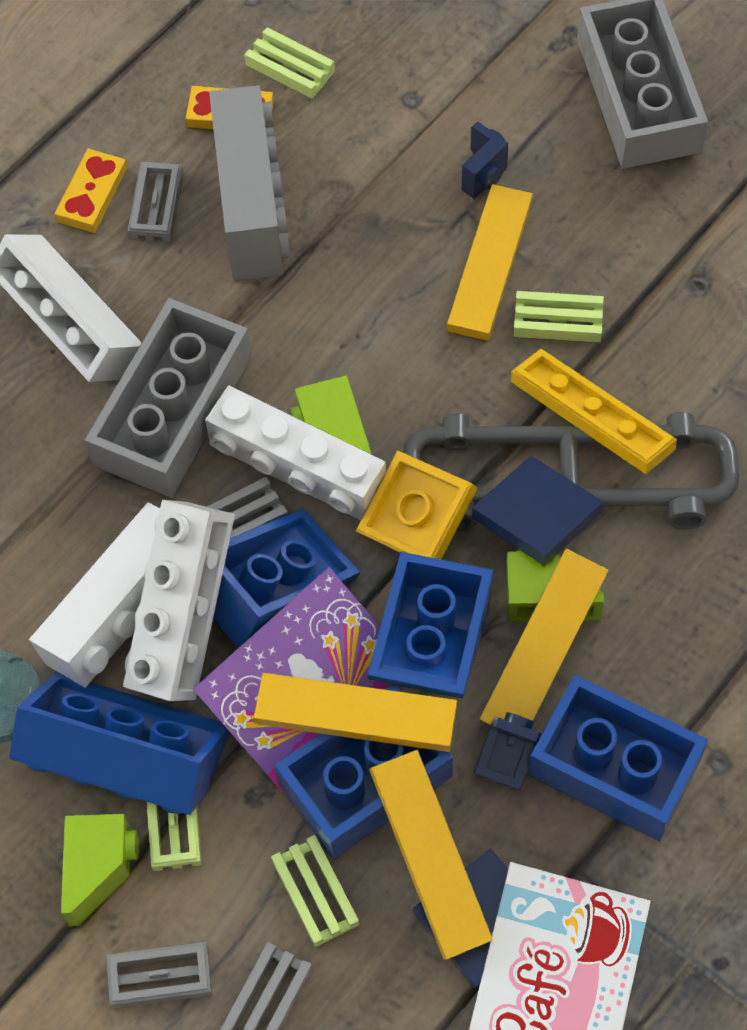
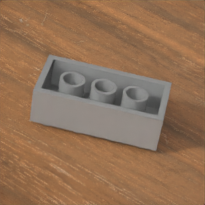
M615 0L580 7L577 41L621 169L702 153L708 120L663 0Z
M260 85L209 91L225 235L233 281L284 275L282 258L290 257L271 101L262 102Z
M168 298L84 440L92 465L172 498L208 435L205 423L206 417L227 386L235 387L252 357L248 328Z

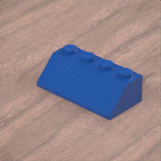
M55 672L17 707L9 759L24 763L28 768L35 771H50L69 777L73 782L80 785H95L114 791L119 797L125 799H140L159 805L169 813L191 815L207 794L230 731L221 721L92 682L84 688L61 673Z

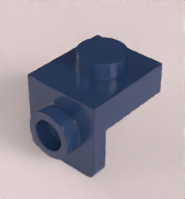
M476 122L471 127L470 149L474 155L462 165V191L473 199L485 189H490L492 184L496 185L503 172L507 169L508 143L504 137L496 130H489L479 122Z
M506 712L504 719L494 717L473 774L520 791L529 767L530 756L541 736V733L531 730L534 722Z

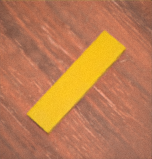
M494 184L491 185L447 322V332L489 341L531 208L533 193Z
M543 349L538 350L511 371V382L644 474L649 473L676 450V438Z
M567 548L564 550L479 718L480 720L491 725L494 717L504 719L506 712L533 721L609 571L608 569Z
M262 673L254 713V723L257 725L450 752L457 700Z
M418 750L370 768V774L443 959H449L492 941L493 938Z

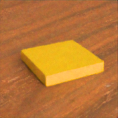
M397 450L356 532L398 553L405 552L442 559L478 488L466 480Z

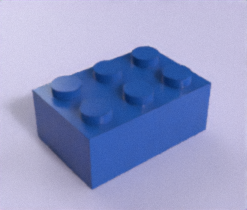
M574 674L530 756L528 775L661 841L703 757L708 739Z
M393 684L384 689L402 692L397 685ZM318 734L274 764L279 786L331 857L336 859L389 822L370 774V768L418 750L434 790L452 777L453 757L449 752Z

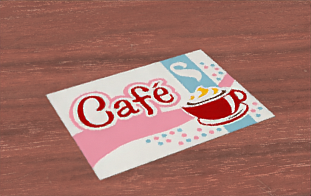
M510 862L492 934L493 940L490 942L469 1030H622L651 901Z

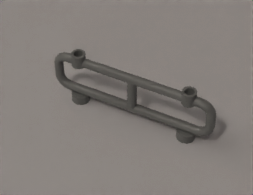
M675 412L667 417V425L657 426L677 439L676 448L678 449L688 448L694 443L713 445L719 453L721 479L718 485L709 488H583L604 501L603 506H668L669 524L672 527L682 530L695 529L706 522L705 506L723 503L731 498L738 488L739 468L737 450L734 441L726 432L713 426L694 425L692 414L688 412ZM452 413L443 418V427L424 428L412 434L405 443L403 453L420 460L421 451L428 445H443L451 450H461L467 448L469 444H560L561 475L580 486L578 444L601 443L576 426L469 427L468 416ZM477 489L456 531L467 530L475 525L476 520L472 518V507L492 489Z

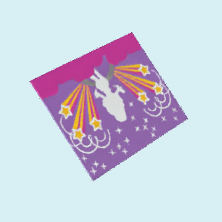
M328 567L193 690L282 793L285 794L278 784L274 764L313 739L319 733L257 725L254 723V713L262 673L383 690L392 684L368 679V671L380 626L330 567Z

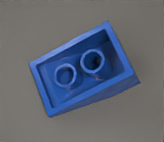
M301 509L230 538L213 620L233 644L239 648L328 567L345 586L357 579L360 571L305 509Z
M400 552L370 663L368 679L463 699L489 610L493 570Z

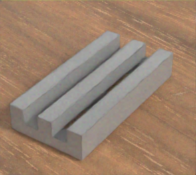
M140 162L127 230L129 239L138 240V236L141 235L145 236L146 241H154L155 237H162L163 242H171L183 178L182 164ZM150 173H157L147 224H141ZM171 174L162 225H157L166 175Z
M267 477L207 506L235 514L233 527L268 507L272 508V511L232 530L230 538L288 515L284 505H281L277 493L272 490L271 483Z
M207 942L106 955L111 1008L213 996ZM189 958L198 959V965L124 975H119L118 968ZM199 977L200 981L197 983L120 993L121 987Z
M267 942L220 1030H236L273 960L278 962V965L243 1030H257L290 968L296 971V974L266 1029L281 1030L313 969L312 964L305 960L301 961L295 958L293 954L287 951L283 952L277 949L276 945Z

